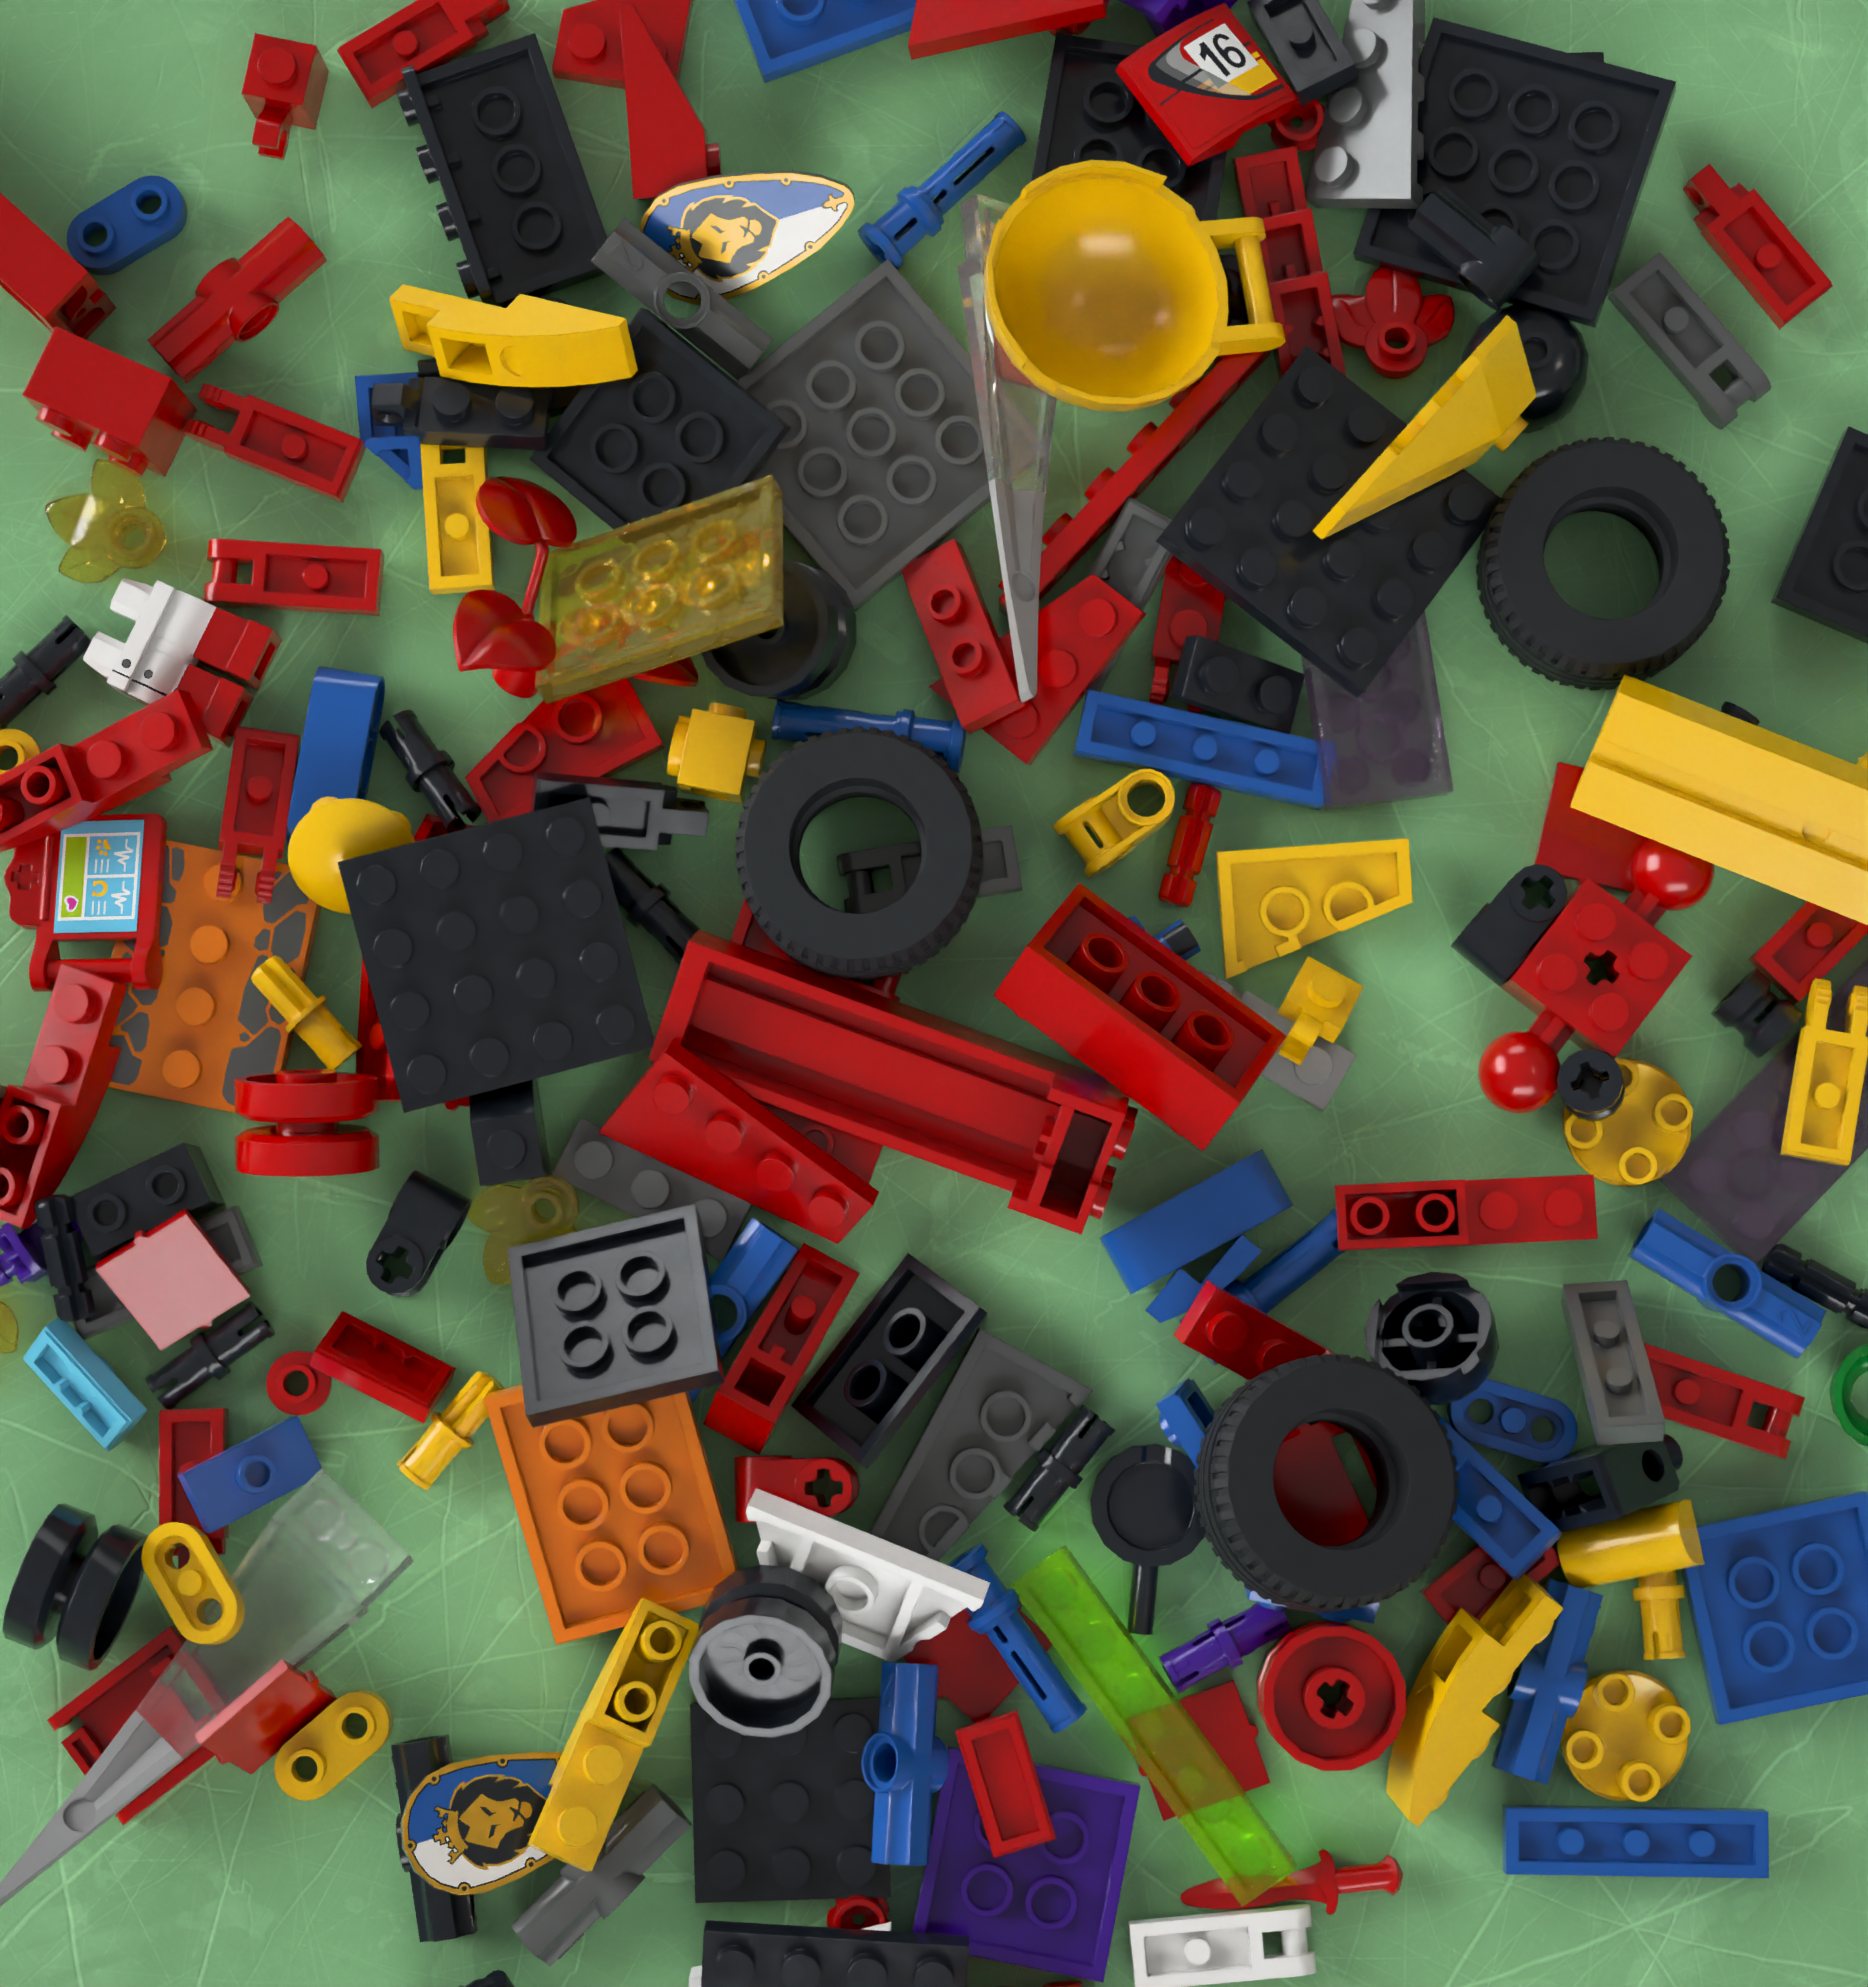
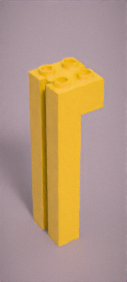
M1624 674L1576 786L1570 807L1868 925V769Z

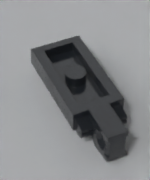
M419 377L409 379L408 385L405 383L374 384L371 409L376 426L403 427L404 434L419 437L420 443L425 445L544 450L547 447L552 391L551 387L496 386L451 378L424 377L422 379Z
M535 772L530 812L590 797L604 847L657 851L658 845H671L672 834L706 836L709 810H707L704 801L678 798L677 787L662 785L661 782Z

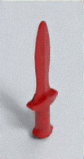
M1322 1849L1319 1851L1321 1861L1306 1869L1289 1873H1251L1218 1878L1185 1890L1181 1893L1180 1899L1183 1904L1214 1910H1238L1261 1907L1288 1900H1311L1327 1904L1326 1913L1333 1915L1338 1906L1339 1894L1382 1890L1394 1896L1400 1890L1403 1872L1397 1860L1390 1855L1374 1864L1335 1868L1328 1851Z

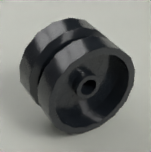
M775 555L748 556L725 567L706 588L696 617L707 613L721 614V625L714 638L699 646L706 666L725 686L749 696L767 697L775 700H804L829 689L847 669L856 646V614L847 592L828 572L802 562L788 560ZM777 594L778 599L775 603L747 606V602L756 597ZM773 604L780 607L765 628L740 633L723 629L725 612L728 608L739 606L743 609ZM725 632L730 635L728 638L723 639L722 633Z
M65 1503L58 1504L47 1516L35 1535L13 1584L4 1615L3 1633L5 1638L36 1650L43 1648L56 1636L57 1650L61 1660L89 1671L97 1669L117 1640L140 1588L145 1572L142 1566L141 1554L148 1535L117 1524L108 1528L98 1538V1528L94 1514Z
M758 1565L738 1570L717 1584L703 1608L699 1622V1631L694 1640L689 1658V1683L698 1704L718 1724L747 1736L774 1738L798 1732L818 1718L831 1696L835 1666L838 1663L842 1645L843 1620L833 1597L815 1579L792 1568Z

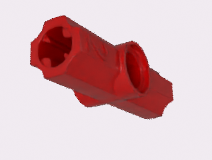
M288 216L239 260L229 258L211 269L198 284L195 291L196 298L147 341L187 384L235 341L240 343L246 342L261 333L276 317L279 311V303L327 260L311 238Z

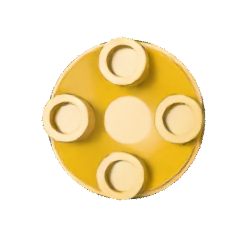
M324 797L312 804L310 812L299 821L291 835L288 847L289 868L297 886L309 899L331 911L351 914L338 862L413 843L415 840L411 833L409 820L402 813L391 811L378 803L364 799Z
M1616 1058L1615 1061L1622 1071L1625 1086L1622 1105L1612 1116L1601 1121L1592 1122L1578 1119L1565 1106L1563 1111V1133L1571 1155L1587 1173L1594 1174L1596 1179L1615 1186H1641L1665 1176L1682 1159L1691 1138L1693 1108L1679 1084L1661 1068L1640 1060ZM1599 1077L1601 1080L1608 1079V1077H1605V1078Z
M1633 1670L1608 1671L1586 1682L1576 1713L1571 1719L1567 1718L1560 1741L1561 1751L1572 1775L1592 1793L1614 1801L1644 1802L1654 1798L1661 1789L1672 1781L1681 1768L1687 1752L1691 1721L1687 1712L1681 1707L1671 1690L1656 1678Z

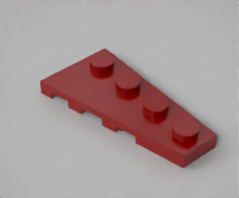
M674 1040L670 1042L607 1117L598 1132L836 1244L870 1210L879 1194L878 1190Z

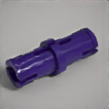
M1255 1603L1252 1607L1223 1622L1217 1618L1207 1623V1631L1199 1634L1187 1643L1165 1654L1163 1653L1158 1658L1172 1686L1179 1694L1198 1683L1199 1680L1214 1672L1216 1673L1226 1666L1233 1670L1242 1665V1658L1252 1653L1264 1644L1291 1632L1292 1629L1283 1611L1270 1610Z

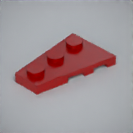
M1096 574L1090 575L1038 611L1036 695L1034 698L1025 701L1026 706L981 729L1025 764L1031 765L1146 616V613ZM1009 631L999 639L1017 682ZM943 678L929 686V688L953 706Z
M594 643L588 649L589 653L598 650L600 643ZM585 656L581 663L597 666L593 682L572 690L553 689L552 686L547 691L549 694L521 723H517L466 775L465 779L489 823L530 813L535 772L608 778L665 748L626 674L606 676L604 670L609 664L605 668H600V663L587 661Z

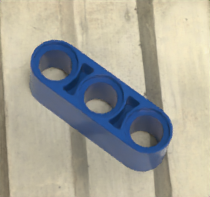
M322 666L318 667L311 688L288 814V845L295 827L310 812L312 804L318 799L324 797L367 799L384 704L385 680L383 676Z
M1263 1149L1114 1229L1100 1237V1240L1131 1295L1292 1207L1293 1204Z

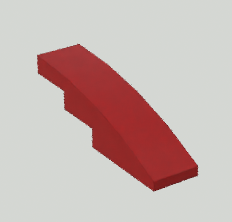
M1296 145L1231 159L1243 218L1259 217L1263 219L1266 238L1260 242L1272 310L1275 322L1283 325L1286 340L1282 346L1272 349L1279 379L1305 346H1308L1346 376L1328 274L1322 268L1312 208H1307Z

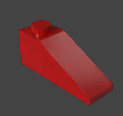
M632 3L619 4L633 199L656 198L659 194L679 183L722 175L720 144L708 143L706 128L637 8Z
M803 1243L724 1378L725 1383L719 1386L703 1424L760 1455L860 1273Z

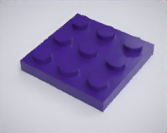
M948 1745V1775L939 1791L930 1837L929 1865H926L924 1868L912 1933L969 1936L970 1956L1104 1982L1141 1787L1140 1784L1034 1762L1057 1839L994 1858L960 1747Z

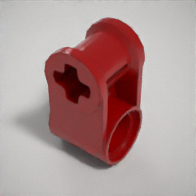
M792 1455L734 1457L735 1522L756 1523V1521H748L746 1509L755 1488L827 1517L845 1512L853 1506L859 1496L860 1482L858 1474L851 1464L840 1458H792ZM825 1469L830 1470L832 1480L842 1481L843 1492L832 1496L831 1505L826 1504L824 1494L814 1493L812 1487L813 1481L824 1478Z

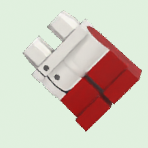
M123 578L112 598L110 609L114 613L135 622V625L126 643L98 631L93 637L83 661L108 679L107 683L118 693L136 700L145 706L177 689L190 692L208 737L230 748L235 737L236 726H241L254 697L244 687L223 677L219 678L196 667L197 663L204 665L258 691L282 639L272 628L251 619L249 621L197 597L176 590L174 587L159 580L152 587L145 583Z

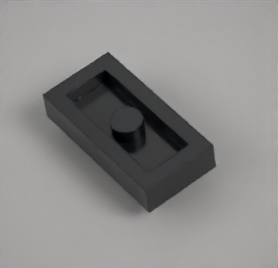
M1250 0L1247 2L1254 23L1290 87L1298 97L1301 106L1358 78L1355 63L1318 0Z
M1199 635L1188 636L1185 639L1170 698L1246 725L1290 734L1305 674Z

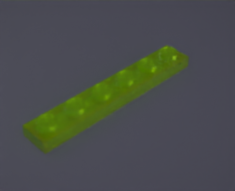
M1063 1545L1016 1579L1010 1585L1011 1588L1015 1589L1020 1596L1021 1602L1242 1907L1295 1871L1297 1863L1068 1547Z

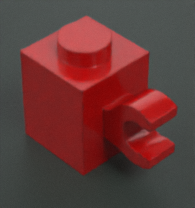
M255 33L241 94L254 117L257 118L252 143L259 146L258 154L260 156L284 160L288 148L291 125L316 130L329 73L316 45Z

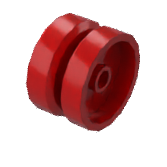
M293 1069L277 1071L276 1073L241 1076L234 1079L235 1112L247 1120L276 1123V1125L247 1129L235 1137V1159L238 1172L262 1176L309 1177L356 1174L380 1168L379 1135L365 1126L338 1124L340 1121L366 1118L379 1110V1077L371 1074L337 1072L329 1069Z
M1309 1620L1292 1628L1291 1632L1280 1636L1265 1652L1256 1677L1257 1708L1270 1735L1296 1761L1322 1771L1353 1770L1378 1759L1397 1738L1407 1711L1406 1682L1394 1656L1372 1635L1363 1629L1347 1623H1338L1330 1620ZM1324 1682H1327L1332 1687L1335 1682L1339 1685L1340 1696L1333 1704L1325 1705L1322 1698L1317 1694L1318 1688Z

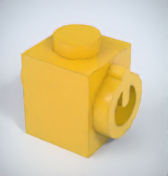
M710 703L708 711L692 708L691 717L679 715L671 740L667 775L678 777L677 784L682 793L743 805L749 776L758 778L761 775L767 745L766 740L757 739L758 729L754 720L745 719L746 710L722 703Z

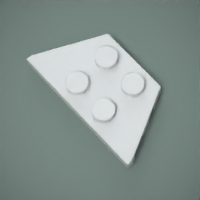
M755 1488L746 1509L748 1521H756L761 1539L756 1551L759 1564L789 1567L815 1579L833 1597L843 1620L842 1642L892 1663L911 1652L918 1641L930 1640L946 1630L950 1618L968 1607L972 1612L979 1609L983 1604L990 1582L758 1488Z

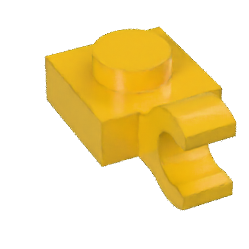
M1308 956L1277 1012L1294 1022L1278 1054L1301 1066L1310 1047L1313 1046L1318 1036L1334 1044L1364 986Z

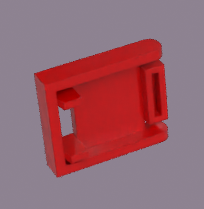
M173 1625L52 1715L47 1721L54 1731L67 1726L76 1716H79L84 1723V1726L61 1742L84 1775L92 1768L135 1710L184 1759L116 1814L121 1824L125 1825L215 1757L213 1752L198 1743L194 1735L233 1701L188 1639L179 1632L176 1625ZM179 1662L216 1711V1714L200 1724L165 1675L167 1671Z

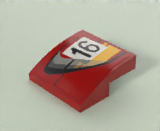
M1225 3L1206 10L1158 36L1121 61L1115 70L1188 167L1233 148L1243 132L1287 114L1298 99Z

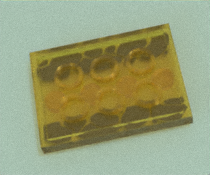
M770 475L575 542L568 548H558L549 551L541 581L539 623L552 634L556 643V657L550 667L536 672L535 688L545 702L548 704L783 626V492L774 477Z

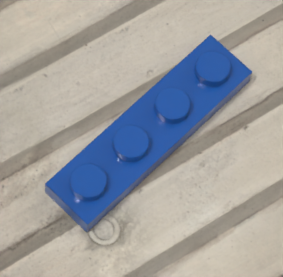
M1088 689L1083 702L1073 755L1137 770L1153 769L1168 777L1320 810L1324 805L1335 744Z
M1503 1805V1872L1510 1875L1769 1878L1768 1811L1749 1808Z

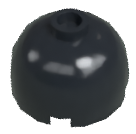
M1514 304L1499 309L1477 326L1462 354L1461 365L1506 315L1515 321L1537 395L1520 414L1528 423L1521 433H1532L1542 430L1544 426L1554 424L1571 412L1586 385L1589 355L1582 333L1572 321L1543 308L1525 304Z
M1428 1272L1407 1277L1396 1284L1398 1293L1391 1296L1384 1305H1382L1379 1298L1370 1310L1364 1329L1367 1352L1371 1360L1380 1363L1382 1368L1388 1367L1395 1372L1396 1376L1401 1375L1407 1379L1410 1386L1414 1385L1420 1391L1419 1395L1422 1398L1426 1397L1432 1405L1460 1401L1476 1391L1490 1375L1499 1350L1495 1316L1482 1292L1480 1294L1479 1291L1471 1288L1467 1279L1457 1274Z

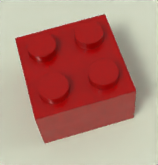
M55 326L22 394L38 411L35 419L52 429L51 435L54 438L86 452L89 444H93L96 448L109 455L107 460L110 463L139 477L143 476L146 469L164 477L166 476L185 437V434L182 432L188 419L193 420L197 409L171 377Z

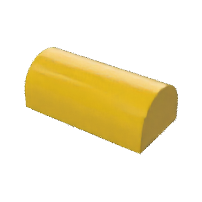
M1691 1499L1641 1508L1616 1520L1561 1532L1562 1536L1557 1540L1559 1560L1565 1577L1572 1586L1582 1589L1705 1564Z

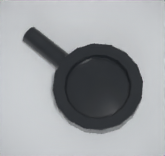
M1159 1444L1131 1446L1111 1457L1096 1476L1090 1496L1092 1524L1103 1544L1123 1561L1133 1563L1127 1632L1143 1635H1153L1159 1566L1171 1565L1191 1554L1205 1537L1204 1534L1207 1533L1205 1527H1201L1199 1520L1201 1514L1200 1511L1197 1512L1195 1502H1198L1197 1495H1194V1486L1197 1485L1196 1479H1194L1195 1465L1181 1451Z

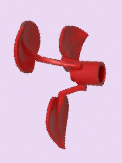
M490 476L480 486L476 495V507L482 521L490 530L512 543L519 545L534 544L536 558L522 609L510 597L492 590H474L468 592L462 598L457 607L453 623L454 649L460 672L492 669L493 679L500 688L513 696L530 698L537 694L550 669L555 670L560 663L572 659L590 644L600 643L599 649L612 645H621L622 651L609 665L626 651L638 657L669 648L672 653L659 663L626 673V675L649 682L696 687L699 682L698 673L689 653L681 654L673 647L677 634L657 617L639 610L616 608L608 611L602 621L603 628H591L563 651H559L557 646L558 637L555 632L548 626L535 621V617L532 614L549 556L548 545L560 548H568L573 545L577 536V525L574 516L559 497L531 481L506 476L495 478ZM658 629H662L673 636L669 645L640 654H636L628 649L629 642L632 639Z

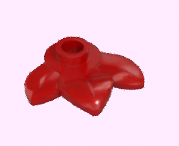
M1379 267L1373 273L1366 286L1365 296L1350 294L1332 295L1340 341L1353 348L1363 350L1368 363L1379 375L1388 379H1402L1418 370L1426 359L1428 347L1445 339L1451 332L1454 324L1455 310L1451 296L1433 294L1423 297L1420 283L1416 277L1385 267ZM1397 341L1407 346L1395 349L1387 345V342Z

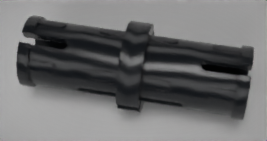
M67 615L27 654L21 650L12 658L15 665L0 679L1 730L6 729L7 725L42 692L50 695L57 688L54 681L87 651L92 640Z
M404 710L393 715L405 732L406 738L399 728L395 729L389 720L381 726L379 734L383 740L387 741L408 771L405 777L412 790L424 794L443 822V826L448 833L465 829L468 826L455 810L454 805H456L462 815L466 814L472 823L477 820L482 810L479 804L474 802L453 772L455 762L446 751H439L417 720L418 718L414 711Z
M613 848L605 856L617 901L628 912L626 919L635 928L641 925L664 947L678 964H681L688 941L701 929L668 898L671 892L662 883L656 886L634 865L620 848Z
M252 1301L248 1302L243 1309L208 1335L200 1332L191 1338V1347L155 1373L149 1374L145 1380L152 1393L160 1390L173 1379L177 1378L178 1380L177 1384L157 1398L158 1401L167 1410L174 1409L176 1404L196 1391L212 1377L221 1380L231 1372L230 1364L248 1353L265 1339L274 1336L275 1331L268 1320L262 1321L246 1334L243 1333V1329L263 1315L262 1311Z
M1085 1405L1081 1406L1080 1412L1051 1449L1042 1448L1035 1457L1039 1464L1013 1497L1003 1505L1012 1516L1015 1517L1017 1515L1020 1517L1018 1521L1034 1532L1038 1530L1039 1524L1068 1487L1077 1488L1083 1480L1079 1473L1106 1439L1115 1432L1111 1425L1099 1419L1100 1416Z

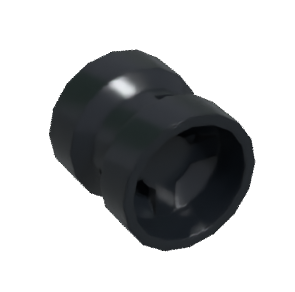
M1756 968L1746 975L1720 1001L1711 1015L1724 1027H1734L1743 1035L1744 1046L1754 1056L1760 1058L1788 1033L1801 1018L1803 1012L1791 1000L1779 999L1771 991L1770 981ZM1763 1010H1765V1012H1764L1756 1021H1754V1019H1755Z

